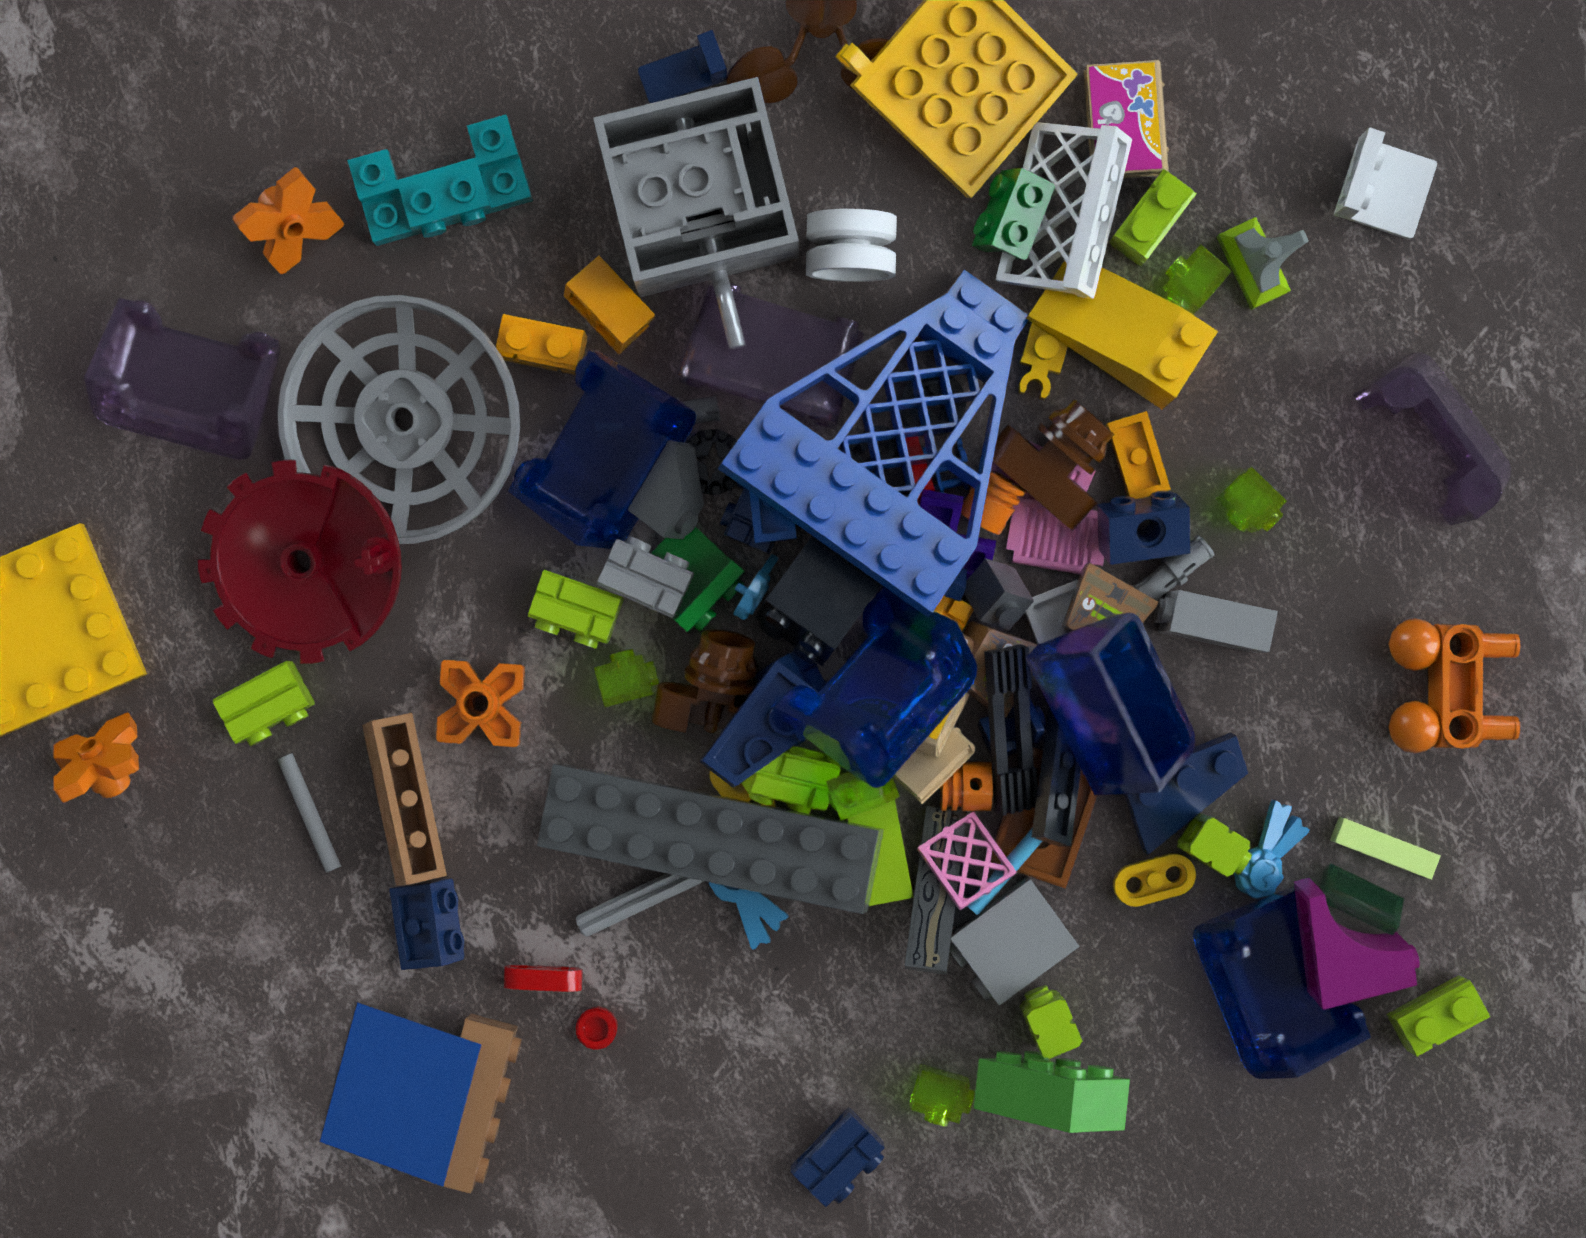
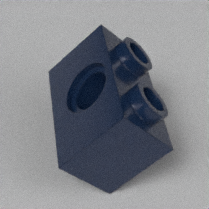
M1157 491L1152 493L1150 497L1138 499L1120 496L1111 499L1109 503L1097 504L1099 551L1110 565L1190 554V507L1177 493ZM1151 519L1145 529L1137 531L1141 522Z

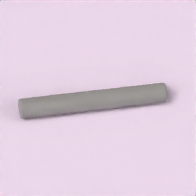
M293 753L278 759L277 761L325 872L327 873L341 867Z

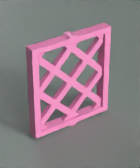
M974 811L950 827L943 828L942 832L917 848L959 910H962L983 895L990 894L992 889L1017 873ZM965 823L970 824L968 837L953 835L955 829ZM975 827L986 841L973 839ZM941 838L947 839L944 853L930 850V846ZM952 841L967 844L965 857L950 854ZM972 845L987 848L985 861L970 858ZM992 850L1003 865L990 862ZM931 857L943 859L941 871ZM949 860L963 863L961 876L946 874ZM969 864L984 867L981 881L967 878ZM989 868L1004 871L1003 876L993 883L987 882ZM947 880L960 883L958 895ZM965 884L980 887V891L972 897L963 898Z

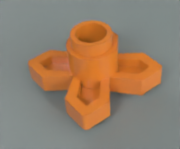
M294 167L276 181V186L265 189L260 194L258 203L250 202L232 218L239 230L250 242L266 240L263 254L280 274H285L301 261L303 238L327 240L344 226L342 219L327 201L312 203L316 189L297 167Z
M443 660L441 662L440 685L456 699V705L437 717L436 740L443 743L461 744L480 726L493 746H519L522 722L502 704L524 690L525 667L517 664L499 663L481 681L468 661ZM480 695L485 696L488 700V708L485 711H479L475 707V699Z
M128 712L106 721L93 737L87 738L75 734L54 744L53 758L61 768V771L54 776V791L63 803L85 794L89 788L94 793L100 794L103 798L115 797L127 789L130 784L129 775L139 770V756L131 745L138 737L137 725Z

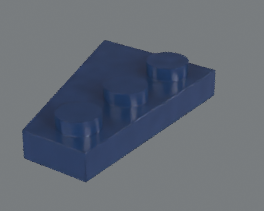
M776 660L700 760V763L731 787H736L843 711Z
M1230 732L1118 777L1143 852L1149 855L1248 774L1236 735Z

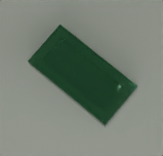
M1330 863L1323 872L1320 889L1326 896L1327 904L1393 936L1400 926L1404 898Z

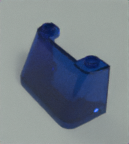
M589 350L575 369L576 386L584 391L583 396L546 459L534 458L523 462L517 468L514 474V481L508 492L577 546L612 549L616 539L624 541L639 518L628 511V508L669 440L685 442L695 424L696 412L680 400L604 354Z
M885 587L864 608L862 624L868 638L817 694L812 688L806 685H799L790 690L776 706L780 716L788 725L860 781L873 788L884 786L970 689L977 675L976 660L956 621L935 611L927 617Z
M1294 886L1212 918L1195 927L1193 931L1195 947L1245 1069L1257 1079L1298 1078L1371 1038L1366 1025L1365 1015L1358 1006L1347 1003L1323 1010L1308 993Z

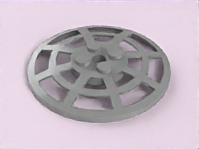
M407 295L375 296L353 302L331 313L317 324L299 344L287 366L280 388L278 427L285 459L296 460L297 472L311 473L302 455L297 436L296 421L321 422L324 442L335 466L361 481L372 491L378 500L393 504L391 521L394 525L399 544H416L441 538L464 527L479 516L499 494L510 474L517 454L520 434L519 402L513 378L502 355L488 336L471 320L448 306L426 298ZM383 308H396L398 333H387L373 337L353 349L335 332L344 323L364 313ZM413 309L428 311L444 317L464 329L474 339L458 355L453 349L436 339L415 334ZM323 343L341 361L337 364L327 381L322 397V405H297L298 390L304 371L315 351ZM398 345L399 370L388 371L378 375L363 359L380 348ZM415 346L436 353L447 360L450 365L436 379L416 371ZM484 352L493 361L503 382L508 401L509 418L487 416V406L483 390L476 375L471 370L472 365ZM352 371L365 387L360 393L355 407L336 406L340 387L347 374ZM461 377L471 393L475 415L453 412L451 401L446 392ZM401 407L407 408L413 415V425L407 431L400 429L395 422V414ZM335 423L355 424V430L363 448L350 460L345 456L339 443ZM453 430L475 432L470 451L463 464L458 467L445 451ZM487 433L508 435L507 449L501 467L490 487L480 497L467 477L481 457ZM374 460L388 467L396 468L395 489L392 491L380 487L360 473ZM431 461L447 479L431 489L411 492L413 468L425 465ZM455 490L468 508L459 516L440 525L419 530H407L410 505L434 501Z

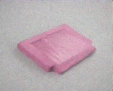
M1018 497L1020 503L1013 505L1015 511L1011 515L1006 549L1013 550L1012 563L1079 575L1087 563L1103 566L1104 556L1099 551L1097 511L1091 510L1072 531L1037 500Z

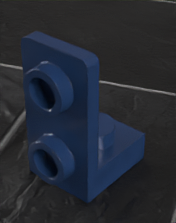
M713 30L697 35L698 46L638 68L649 103L691 94L727 81V68Z

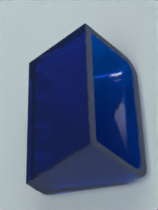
M1121 613L1111 615L1040 643L1026 657L1094 795L1161 792L1192 754L1195 747L1194 729L1142 621L1136 614Z

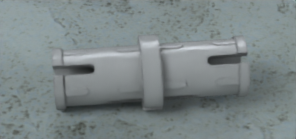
M1197 535L1190 541V554L1164 557L1161 560V565L1146 578L1134 585V588L1157 601L1177 584L1182 586L1188 581L1187 576L1215 554L1207 542Z

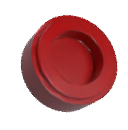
M599 1006L585 1010L576 1023L578 1040L585 1047L594 1050L609 1046L613 1042L618 1030L614 1014L610 1010Z

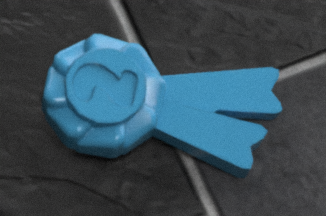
M771 554L748 588L741 583L737 584L735 590L744 596L733 615L742 620L747 619L749 614L753 615L770 587L768 586L770 581L769 574L779 557Z
M1271 800L1258 847L1248 850L1252 853L1249 863L1239 875L1234 872L1237 888L1249 897L1256 899L1274 894L1275 889L1284 878L1280 858L1310 831L1307 827L1302 826L1300 817L1292 815L1288 819L1292 806L1281 805L1276 800Z
M709 882L710 887L720 900L737 904L750 947L753 950L760 943H771V938L760 917L774 931L779 930L781 921L789 918L785 911L762 893Z

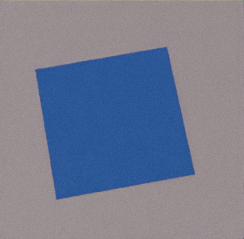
M357 1002L320 1142L443 1187L481 1044Z

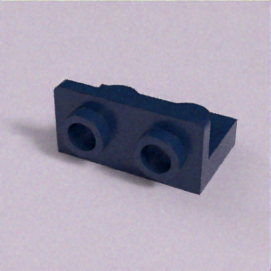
M453 879L389 888L401 970L439 967L464 959V936L460 929L458 895L454 888Z

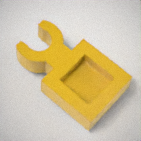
M1034 323L1030 325L1019 363L1031 368L1029 373L1025 374L1020 380L1018 392L1024 394L1028 382L1037 381L1042 388L1039 399L1044 400L1049 395L1051 389L1047 374L1048 372L1060 374L1068 346Z

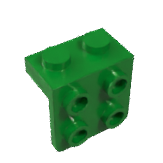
M695 527L683 540L665 538L651 553L664 559L668 552L689 562L686 570L693 572L694 576L674 619L688 633L694 627L701 632L717 615L712 608L722 598L729 602L738 593L735 590L738 583L745 585L740 580L745 572Z

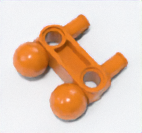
M1418 618L1405 620L1393 630L1388 645L1394 660L1405 669L1413 671L1428 668V704L1419 701L1406 702L1399 706L1391 715L1388 729L1391 739L1399 748L1405 752L1420 753L1427 751L1431 747L1477 748L1483 740H1517L1519 738L1520 722L1517 716L1483 715V658L1518 657L1521 646L1518 634L1483 633L1477 625H1432L1426 620ZM1454 635L1459 637L1462 644L1461 650L1457 655L1452 653L1449 645ZM1457 717L1461 723V731L1454 738L1450 733L1449 725L1452 719Z

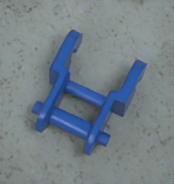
M959 437L956 441L959 460L967 463L968 459L965 449H963L962 438ZM926 446L922 447L924 455L927 454ZM939 467L935 471L934 475L937 483L933 485L935 491L939 490V492L944 493L946 489L963 485L965 490H969L968 484L959 477L942 481L940 473L949 471L948 469Z

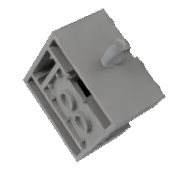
M758 77L594 117L633 281L639 296L644 297L712 279L729 349L745 346L728 276L799 258V239Z

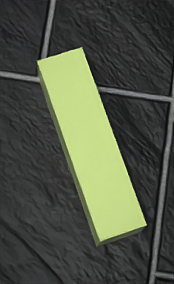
M1342 817L1338 818L1330 839L1332 842L1431 880L1441 855Z

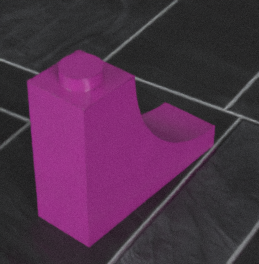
M1310 878L1294 881L1307 991L1323 1010L1417 986L1415 969L1420 966L1418 953L1412 944H1408L1397 931L1369 934L1348 929L1334 921L1330 914L1325 894Z

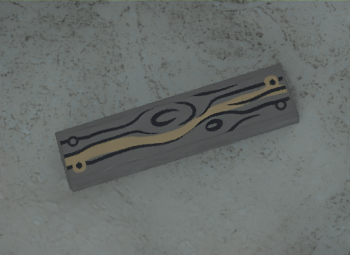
M926 806L921 845L942 832L943 828L950 827L967 816V811H951L949 808H947V811H941V807ZM966 823L955 829L953 835L965 837ZM941 838L930 846V850L944 853L947 839ZM952 841L950 854L962 856L964 843ZM921 854L918 864L905 969L946 975L956 904ZM931 857L941 871L943 859ZM949 860L946 874L959 876L961 862ZM947 880L957 894L959 882Z

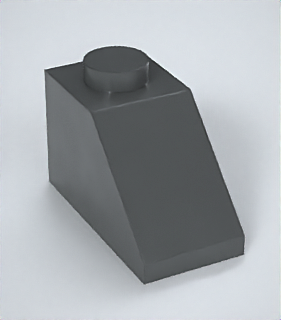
M669 440L628 508V511L662 537L683 540L697 525L698 514L703 508L704 502L695 448L688 443Z

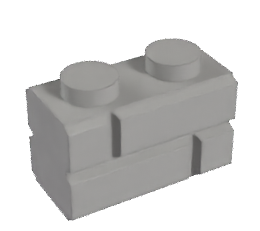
M628 536L626 543L616 539L596 585L675 619L694 576L693 572L686 570L689 562L668 552L664 559L649 553L652 545L632 536Z

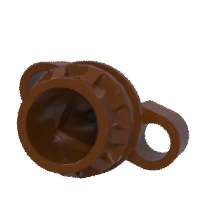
M1075 399L1066 408L1053 411L1048 416L1053 422L1049 428L1043 423L1037 426L1049 439L1040 450L1012 426L1007 424L997 436L993 462L1072 531L1098 502L1068 475L1077 465L1092 475L1095 469L1089 463L1093 459L1100 463L1105 458L1107 443L1115 435Z
M719 629L703 631L699 646L689 655V665L685 668L684 673L685 679L694 686L677 682L659 683L651 721L659 727L684 733L687 731L688 723L704 725V730L708 733H715L717 728L724 729L747 698L740 695L751 693L756 686L754 677L757 674L758 665L753 657L755 642L751 638L733 631Z

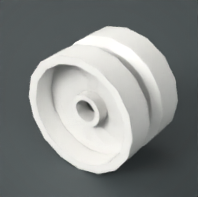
M828 209L807 214L806 238L820 246H816L806 252V276L840 282L879 281L895 277L896 253L882 246L896 240L897 216L888 212L867 209Z

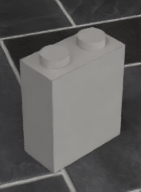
M1182 590L1166 592L1165 599L1159 598L1158 600L1159 603L1154 615V622L1160 623L1158 633L1251 653H1268L1270 651L1278 611Z
M1026 876L990 902L978 916L975 914L968 922L952 930L951 940L953 943L950 945L949 952L961 968L966 964L971 966L977 975L971 982L984 1000L987 1001L993 997L1000 1006L1080 946L1031 879Z

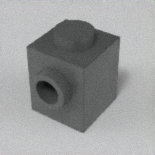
M987 558L984 559L966 581L964 594L980 621L1010 630L1034 602L1015 568Z

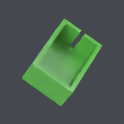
M997 1051L996 1058H979L974 1109L1068 1133L1125 1130L1130 1079L1114 1076V1069L1106 1066L1088 1065V1070L1081 1068V1061L1075 1059L1056 1058V1062H1053L1048 1058H1044L1037 1051H1025L1024 1058L1019 1053Z

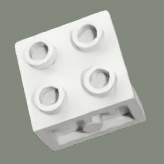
M1368 128L1358 138L1334 215L1405 239H1411L1415 235L1437 162L1383 144L1386 132Z

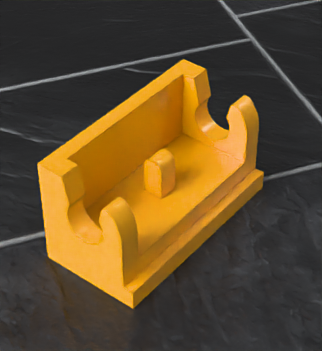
M599 255L565 285L563 296L619 355L649 327L648 324L655 318V314Z

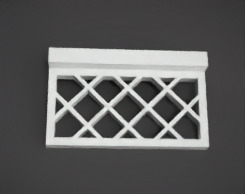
M1040 122L1033 126L1023 168L1038 176L1045 172L1050 181L1055 184L1051 198L1059 194L1066 208L1050 220L1044 215L1043 225L1039 228L1033 243L1035 244L1045 235L1049 234L1056 248L1041 260L1038 259L1031 248L1029 258L1033 266L1021 275L1010 274L1015 257L1002 252L996 281L1003 284L1073 293L1078 297L1094 299L1132 138L1117 126L1101 125V129ZM1044 134L1056 135L1062 146L1047 158H1044L1040 152ZM1086 139L1097 140L1094 154L1081 163L1073 149ZM1068 154L1076 168L1058 181L1050 167ZM1082 176L1086 182L1085 192L1072 203L1064 188ZM1072 216L1077 224L1075 233L1062 243L1054 228ZM1062 256L1067 263L1063 281L1051 280L1045 268ZM1039 273L1041 278H1036L1034 276Z

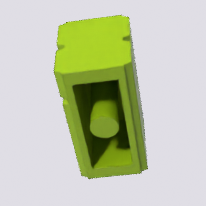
M1163 169L1109 243L1134 263L1142 266L1197 193L1170 172Z
M543 570L528 612V617L537 620L534 626L537 629L558 635L560 628L576 633L573 641L597 649L599 641L606 644L609 643L624 597Z
M285 661L213 699V704L235 744L247 741L250 747L271 737L272 734L269 729L284 722L285 726L289 727L307 718L309 715L306 709L315 705L293 661Z
M792 746L772 762L741 782V784L749 794V797L758 803L772 805L773 801L777 800L786 802L787 806L794 811L809 814L811 809L827 810L832 796V788H835L841 770L840 765L831 754Z
M1199 813L1189 822L1177 841L1179 849L1226 877L1233 875L1234 872L1239 875L1245 869L1252 856V853L1248 851L1250 849L1249 840L1230 830L1229 827L1215 818Z
M1460 975L1387 1014L1404 1048L1416 1057L1432 1049L1434 1043L1440 1045L1490 1017L1472 982Z
M1044 985L1024 994L1026 1000L1022 1001L1019 1007L1026 1024L1029 1026L1034 1043L1044 1058L1051 1059L1080 1046L1083 1042L1080 1033L1072 1020L1073 1017L1066 1000L1057 990H1049L1047 985Z

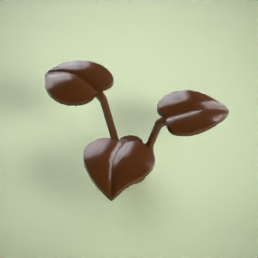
M785 0L788 14L796 22L800 23V31L790 55L784 59L782 53L772 46L755 48L744 54L732 66L727 76L726 85L758 77L764 103H775L786 99L797 87V73L790 66L795 63L806 34L810 32L816 38H827L834 32L837 35L841 48L848 44L843 32V25L850 22L854 17L857 8L856 0ZM883 38L869 39L860 43L857 47L871 61L889 40ZM842 66L841 78L853 89L850 85L858 76L845 66Z

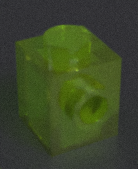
M1200 244L1188 259L1180 255L1164 273L1170 278L1163 287L1169 293L1166 298L1168 301L1194 314L1203 306L1232 270Z
M1253 467L1243 470L1216 498L1229 511L1225 515L1229 522L1241 532L1247 529L1250 533L1259 531L1261 528L1266 532L1270 530L1284 515L1279 509L1287 502Z
M633 649L609 655L611 663L594 667L604 707L654 695L653 686L660 683L654 661L646 662L643 654L635 656Z
M885 757L843 772L826 781L830 804L838 812L841 820L883 806L900 797Z
M920 1063L909 1104L911 1110L925 1114L924 1120L947 1127L949 1121L959 1124L962 1113L969 1115L975 1090L969 1089L971 1083L966 1076Z

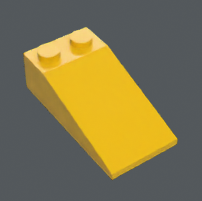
M1065 260L1052 280L1063 281L1067 266ZM1103 267L1101 268L1094 299L1078 297L1073 293L1045 289L1026 318L1162 410L1177 397L1218 333L1217 330L1184 308Z

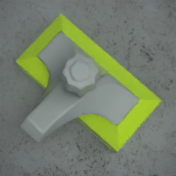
M1254 217L1217 236V240L1251 310L1291 291L1280 266L1293 252L1309 241L1304 230L1281 237L1266 238L1257 218Z

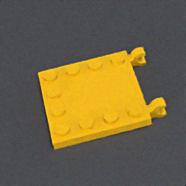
M923 0L871 61L853 43H850V45L845 44L835 56L843 66L858 76L850 86L966 198H972L1078 75L1004 0Z
M76 524L0 557V737L147 675L84 524Z

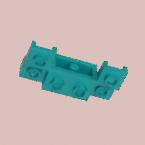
M506 114L467 125L475 158L398 180L388 149L347 160L358 199L363 206L373 243L376 246H380L421 233L424 238L434 237L447 231L446 226L462 222L463 226L479 224L486 220L485 215L532 202L533 198Z

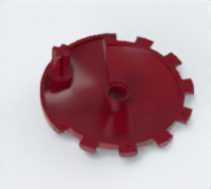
M295 459L279 460L271 463L273 476L266 477L255 483H252L247 473L234 479L227 488L235 497L222 514L209 509L201 531L213 535L210 559H198V572L201 584L214 581L223 605L213 610L222 625L228 630L237 622L247 632L256 637L250 649L266 657L273 658L276 647L300 651V664L324 662L323 648L343 641L348 650L352 651L369 640L389 616L395 604L401 581L402 562L399 540L394 525L381 502L372 491L354 476L330 465H323L321 475L297 472ZM298 550L306 552L310 557L311 566L309 569L299 564L297 560Z

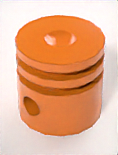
M992 469L980 527L1000 535L1008 519L1015 511L1013 505L1020 503L1018 496L1023 497L1026 491L1011 479ZM972 486L969 494L963 500L961 514L967 519L970 518L975 491Z
M966 761L940 787L941 811H947V807H951V811H957V807H961L962 811H991L993 797L992 764L986 761ZM970 782H975L979 789L973 790L970 787Z

